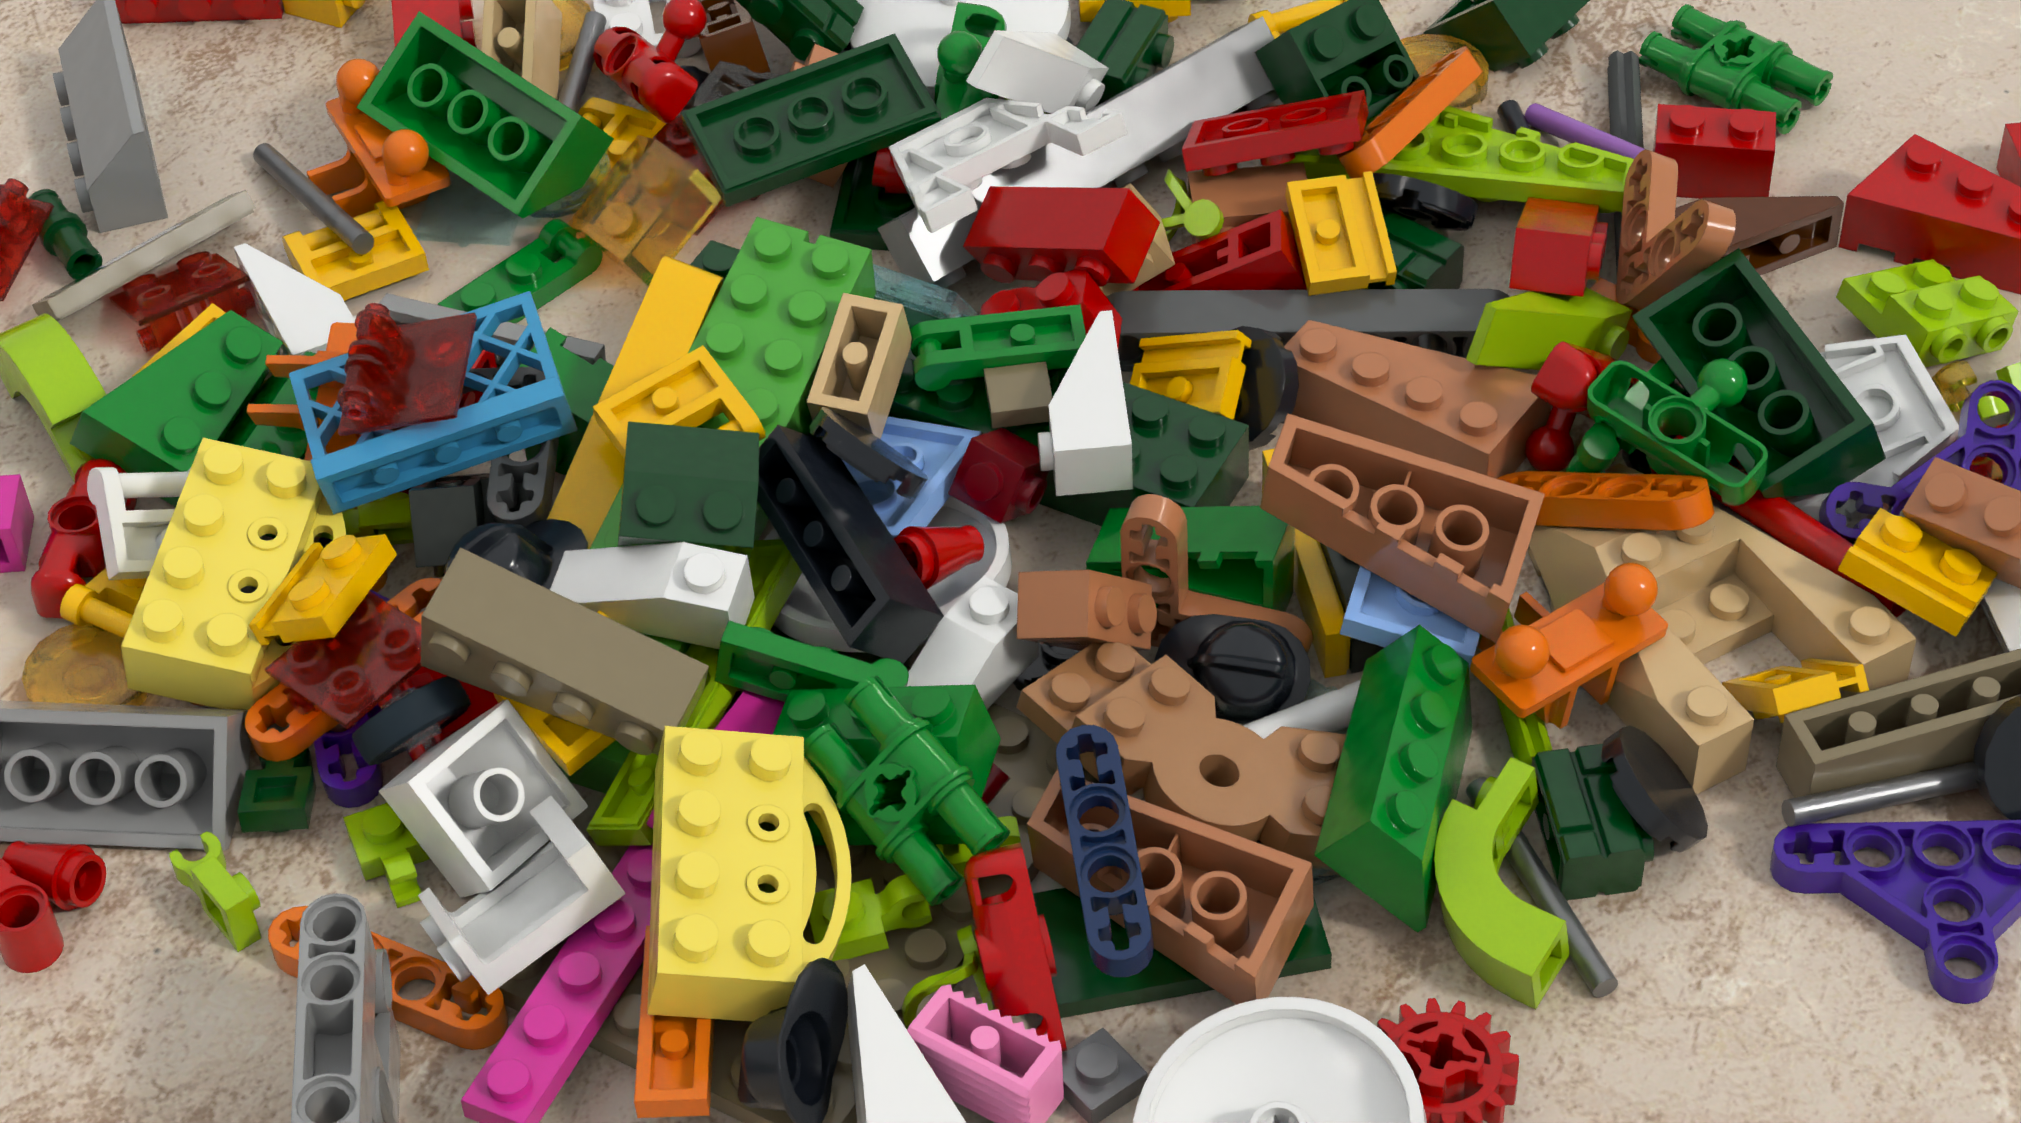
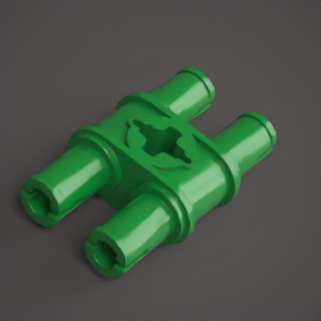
M1689 4L1682 6L1676 13L1672 21V27L1674 28L1671 30V37L1680 39L1697 49L1693 50L1662 36L1661 33L1653 31L1646 37L1639 52L1642 55L1639 57L1640 65L1649 67L1678 82V87L1687 96L1697 95L1726 109H1752L1776 112V130L1785 135L1797 123L1800 116V111L1798 110L1802 107V103L1800 100L1784 95L1773 88L1778 87L1808 101L1813 106H1818L1825 100L1832 86V83H1830L1833 79L1832 72L1822 70L1793 55V51L1788 43L1784 41L1774 42L1746 29L1745 23L1740 20L1724 22L1694 9V6Z
M871 676L857 684L846 696L844 703L881 745L879 755L868 765L834 723L823 725L805 740L804 755L809 758L837 792L835 801L838 811L841 814H849L877 848L875 854L879 860L886 861L889 864L895 862L926 898V901L931 906L938 905L950 898L963 885L965 878L928 836L931 823L940 815L971 851L972 855L998 848L1008 838L1010 830L1004 826L972 788L975 783L973 772L967 766L961 767L932 733L933 725L931 722L923 720L922 717L913 718L884 685L879 676Z

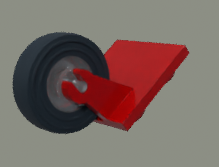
M421 647L368 677L377 692L373 697L382 711L363 723L352 734V738L361 756L369 766L385 762L407 751L414 762L428 749L497 705L498 702L492 692L421 666Z

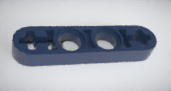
M1081 725L1070 729L1061 737L1056 747V760L1089 952L1094 965L1102 973L1112 977H1129L1138 974L1148 966L1153 956L1154 943L1117 742L1110 732L1096 725ZM1094 752L1099 783L1085 784L1080 754ZM1094 807H1107L1118 814L1116 823L1111 828L1101 832L1085 829L1079 823V820L1087 810ZM1107 866L1121 868L1130 877L1125 886L1114 892H1102L1095 889L1090 884V879L1096 871ZM1123 913L1126 935L1129 939L1128 949L1123 951L1115 950L1112 942L1109 915Z

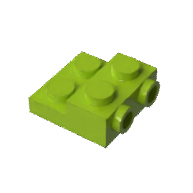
M1934 259L1844 278L1836 296L1877 338L1906 334L1925 368L2002 350L2012 335L2013 324L2019 312L1999 293L1994 284L1983 279L1980 275L1955 280L1950 271Z

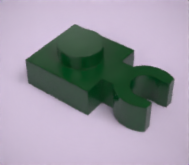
M309 747L297 756L279 762L268 761L259 756L261 769L246 770L237 811L241 832L269 831L281 833L289 830L309 829L316 792V782Z

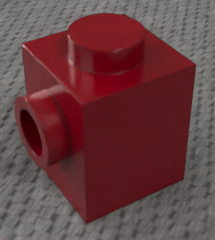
M1000 428L971 438L948 494L1001 524L1034 511L1046 491V478L1049 471H1041L1039 448L1004 428Z

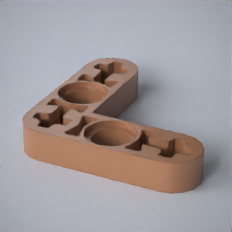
M1646 149L1634 158L1625 180L1616 284V298L1618 302L1637 310L1647 307L1720 260L1732 242L1736 227V215L1732 209L1703 199L1695 202L1675 219L1678 164L1675 159Z
M1155 494L1138 496L1132 502L1120 531L1122 577L1152 584V597L1159 606L1157 608L1156 624L1151 632V646L1159 648L1161 640L1177 623L1194 615L1218 614L1264 620L1285 627L1302 642L1308 655L1314 637L1311 628L1299 617L1284 611L1189 591L1187 519L1184 511L1169 498ZM1153 527H1155L1156 535L1161 536L1159 540L1151 539ZM1141 565H1150L1166 573L1169 578H1160L1144 570Z

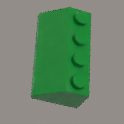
M420 11L356 107L392 132L400 129H410L418 132L426 140L431 158L521 218H525L582 188L614 140L613 137L569 107Z
M1420 624L1368 658L1365 662L1314 855L1417 933L1427 927L1437 884L1434 856L1438 829L1451 800H1456L1472 734L1469 663L1459 656L1453 648L1441 642Z

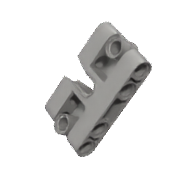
M338 893L321 896L309 904L303 912L300 921L291 1123H399L401 1042L392 1011V978L386 949H375L364 906L358 899L347 894Z

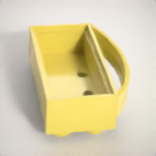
M202 438L121 645L128 689L219 709L249 710L256 701L321 653L329 638L298 641L288 646H282L283 641L278 635L274 637L269 645H261L249 627L250 622L313 543H318L323 532L332 535L333 540L346 535L342 512L333 514L316 481L311 461ZM265 534H273L276 536L274 539L269 541H265L260 538ZM246 586H253L257 588L252 593H244L240 591L242 588Z
M675 726L664 727L655 768L647 1015L754 1022L756 1019L767 1015L770 1011L788 1005L798 975L809 962L818 958H826L832 961L845 924L850 901L852 877L850 850L845 828L836 804L822 779L804 757V737ZM806 811L811 815L829 851L835 879L834 905L830 923L823 940L818 944H811L803 937L815 896L817 875L814 845L804 816ZM763 822L771 823L775 826L776 830L765 831L759 824ZM763 883L770 884L776 891L765 893L759 889L758 885Z

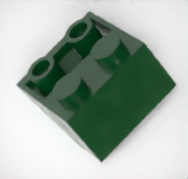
M1348 0L1286 31L1255 52L1283 104L1365 90L1369 111L1367 121L1379 115L1419 77L1414 64L1379 0Z

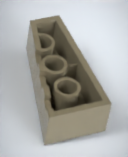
M461 547L421 615V666L614 738L625 748L641 755L659 754L665 726H686L705 688L708 665Z

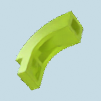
M44 313L0 333V377L12 399L23 395L30 403L75 483V474L79 467L95 458L71 445L70 441L82 411L107 394L89 363L66 330L52 316Z
M1510 757L1497 778L1490 776L1483 783L1477 794L1474 808L1455 799L1451 800L1442 818L1436 838L1434 856L1435 875L1444 923L1459 955L1490 986L1536 1010L1569 957L1570 952L1566 921L1521 900L1504 885L1498 876L1505 855L1539 803L1535 767Z

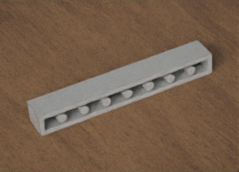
M1263 16L1232 30L1085 112L1087 118L1101 119V113L1106 109L1121 112L1127 130L1126 135L1085 156L1076 154L1054 143H1049L1032 152L1031 159L1024 165L1012 169L1000 168L982 177V184L972 190L978 210L934 233L927 231L916 207L877 228L909 289L912 291L931 283L935 292H938L967 276L962 266L975 258L963 245L990 186L1100 188L1114 180L1117 187L1120 188L1148 173L1149 171L1144 162L1156 155H1159L1163 163L1182 154V147L1194 121L1229 115L1244 105L1248 111L1260 109L1278 99L1279 97L1255 54L1257 50L1274 40Z

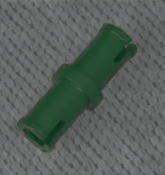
M50 189L36 191L26 201L25 211L39 229V238L44 248L51 255L57 256L64 264L68 274L76 280L102 266V256L98 254L99 251L92 246L87 238L88 231L82 219L77 214L67 210L55 191Z

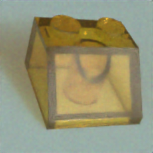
M638 135L567 224L578 236L586 238L595 244L603 254L649 287L661 259L664 256L674 259L722 198L716 188L696 167L658 140Z

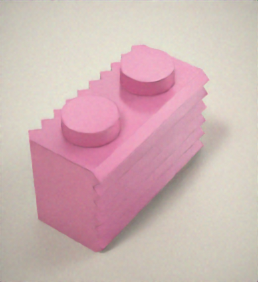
M951 984L941 986L907 1029L950 1098L995 1123H1046L1064 1099L1060 1040L1049 1042L1047 1034L1037 1036L1035 1028L1025 1030L1023 1022L1013 1023L1011 1015L1001 1017L999 1009L989 1011L987 1003L977 1005L975 997L965 998L963 991L953 992Z

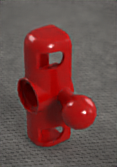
M670 0L666 4L662 14L665 31L657 47L653 46L637 32L627 27L619 26L605 30L594 44L593 56L596 66L601 72L646 108V110L666 124L673 121L679 115L698 87L697 79L675 63L684 42L698 37L705 29L707 21L706 12L702 3L698 0Z
M1564 341L1558 343L1553 348L1531 386V393L1553 406L1546 425L1533 431L1526 441L1525 453L1533 468L1538 471L1560 472L1569 465L1574 457L1575 446L1569 433L1577 414H1581L1591 419L1587 410L1588 388L1610 363L1617 361L1616 359L1607 354ZM1631 378L1628 390L1633 385H1635L1639 380L1636 378Z
M97 458L82 464L75 474V484L70 487L66 497L53 504L48 511L47 520L51 533L39 559V570L31 578V594L37 613L41 617L63 619L60 615V606L64 595L70 587L75 584L85 586L87 583L82 579L83 577L94 578L106 568L96 506L89 499L87 479L89 472L95 467H114L119 473H127L112 461ZM127 498L125 504L126 511L135 509L137 498Z
M1020 843L973 855L965 865L964 878L976 928L974 933L987 991H990L993 1009H999L1001 1017L1019 1016L1029 1013L1041 1015L1042 1021L1035 1028L1037 1036L1047 1034L1049 1042L1060 1040L1062 1052L1067 1051L1051 978L1057 976L1054 954L1044 914L1037 915L1022 846ZM998 874H1006L1012 878V884L1007 891L985 898L981 897L977 878Z

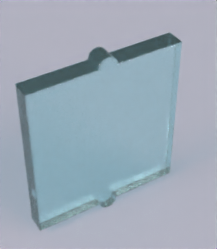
M447 169L450 174L451 185L429 194L416 231L417 240L458 243L460 247H466L469 244L510 246L519 216Z

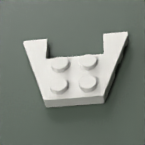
M985 98L889 146L895 168L927 231L934 233L978 210L972 190L982 184V177L1000 168L1012 169L1024 165L1031 159L1032 152L1049 143H1054L1076 154L1085 156L1126 135L1127 130L1122 113L1117 110L1106 109L1101 113V119L1087 118L1084 107L1066 106L1052 114H1044L1041 103Z
M1906 334L1826 344L1825 352H1819L1873 421L1886 456L1885 460L1850 482L1892 487L1957 440L1959 425ZM1830 493L1800 495L1787 501L1819 521L1821 503ZM1850 498L1841 508H1836V513L1846 516V526L1853 528L1861 519H1864L1869 514L1856 511V501Z

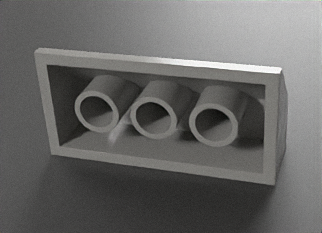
M96 0L59 47L63 71L53 73V79L60 105H70L60 108V114L67 140L77 139L75 142L67 143V148L75 177L84 175L83 178L74 179L82 213L94 211L99 232L103 233L168 218L137 77L116 1Z
M0 700V841L204 850L200 835L207 831L219 839L222 850L229 849L238 817L237 811L246 770H249L250 739L245 729V717L248 710Z

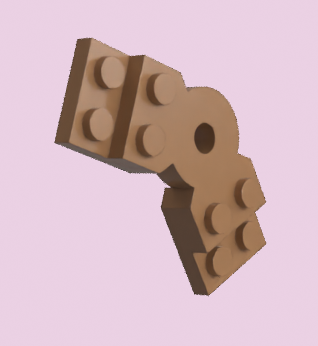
M1120 642L1092 643L1022 689L1016 707L1057 744L1066 732L1081 725H1096L1106 729L1114 736L1119 749L1127 795H1132L1143 788L1145 802L1254 842L1260 840L1262 845L1311 862L1312 871L1338 874L1314 855L1346 734L1281 726L1263 739L1252 730L1240 724L1216 718L1215 696L1169 656L1164 655L1151 664L1128 643L1127 645ZM1094 752L1080 754L1082 766L1098 780Z

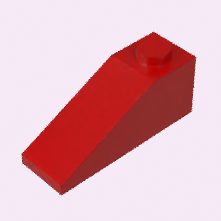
M1279 209L1172 252L1175 262L1174 266L1132 291L1307 290L1292 224L1283 211Z

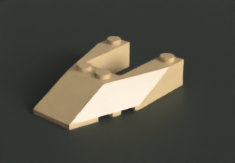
M1620 463L1605 470V473L1644 474ZM1714 505V515L1711 519L1701 525L1684 530L1535 525L1527 550L1537 576H1542L1551 598L1550 609L1552 612L1604 583L1608 574L1621 564L1637 563L1653 573L1658 585V594L1651 608L1668 623L1666 635L1620 662L1609 701L1606 703L1626 726L1631 725L1645 732L1665 750L1678 765L1696 795L1746 770L1754 718L1704 664L1772 632L1800 662L1804 659L1814 658L1863 664L1869 691L1908 680L1916 637L1874 595ZM1839 690L1841 695L1840 699L1860 694L1857 692Z

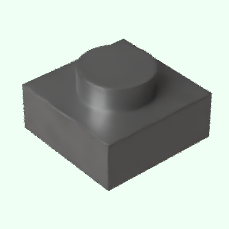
M1101 1028L1062 1054L1064 1098L1088 1123H1099L1139 1096L1148 1078V1073L1104 1028Z

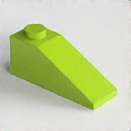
M1587 287L1583 297L1529 291L1485 304L1466 360L1475 365L1540 370L1553 348L1562 341L1607 354L1618 360L1625 351L1629 341V331L1626 330L1633 310Z

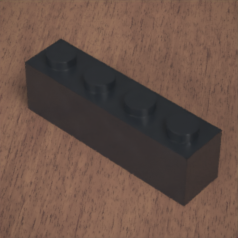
M777 425L759 447L758 503L850 648L883 658L895 659L904 664L944 615L842 459L826 447L827 444L824 441Z

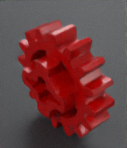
M1428 998L1426 1013L1417 1014L1409 1005L1403 1004L1399 1008V1024L1381 1018L1377 1022V1027L1395 1043L1413 1070L1419 1085L1427 1123H1483V1120L1487 1123H1503L1505 1105H1514L1516 1101L1519 1055L1509 1053L1511 1035L1508 1031L1490 1034L1492 1015L1485 1012L1471 1020L1465 1017V1002L1459 1000L1453 1006L1451 1012H1441L1435 998Z

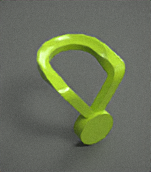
M1168 169L1164 181L1176 197L1172 216L1162 218L1168 242L1175 235L1178 228L1184 226L1197 239L1204 240L1217 235L1224 223L1223 213L1220 208L1210 200L1201 199L1192 202L1188 197L1185 182Z
M972 924L956 931L964 953L963 965L925 978L915 984L905 996L902 1014L906 1029L917 1017L918 1005L926 996L937 991L941 986L956 984L971 975L974 977L982 1002L987 1003L989 1011L994 1010L990 991H987L974 933L975 928Z

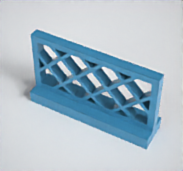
M530 291L289 373L313 458L311 464L315 478L333 514L578 430ZM522 316L526 317L528 325L515 345L492 337L501 323ZM455 339L468 344L454 366L431 358L442 343ZM533 344L535 345L537 353L530 351ZM483 350L506 358L492 380L469 372ZM393 360L407 364L393 387L371 379L381 364ZM521 364L543 371L546 378L518 389L507 386ZM422 371L445 378L431 401L408 393ZM331 381L347 385L332 408L312 401L309 389ZM460 385L483 392L478 403L457 410L446 407ZM362 391L385 399L370 422L347 414ZM400 405L423 413L414 425L396 431L385 428ZM317 418L324 420L320 427ZM339 426L362 434L355 445L327 454L325 446Z

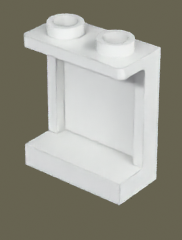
M552 795L529 811L550 842L535 852L492 891L478 894L454 912H448L429 887L418 895L430 913L420 924L437 946L436 949L461 982L473 975L488 995L626 894L591 844Z

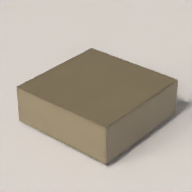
M1046 361L984 369V382L992 428L1049 422L1048 405L1053 397Z

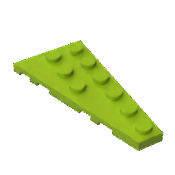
M1447 106L1391 161L1374 173L1416 178L1438 184L1467 197H1473L1484 202L1497 200L1526 202L1528 197L1596 204L1599 205L1598 213H1612L1615 211L1622 212L1625 180L1634 159L1577 142L1559 148L1540 142L1541 132L1520 127L1516 131V135L1494 129L1493 118ZM1375 116V117L1369 119L1368 121H1366L1365 127H1366L1371 121H1373L1377 116ZM1318 149L1295 152V159L1283 163L1304 162L1307 179L1346 175L1347 179H1351L1338 160L1337 154L1320 155Z

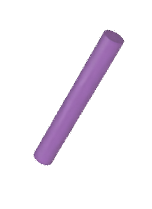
M1537 103L1531 104L1525 112V118L1530 126L1570 143L1577 142L1633 159L1641 151L1645 150L1642 147Z

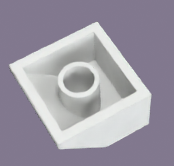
M508 699L501 701L428 749L379 790L380 794L460 898L492 891L549 841V838L529 812L552 795L571 820L575 819L588 807Z

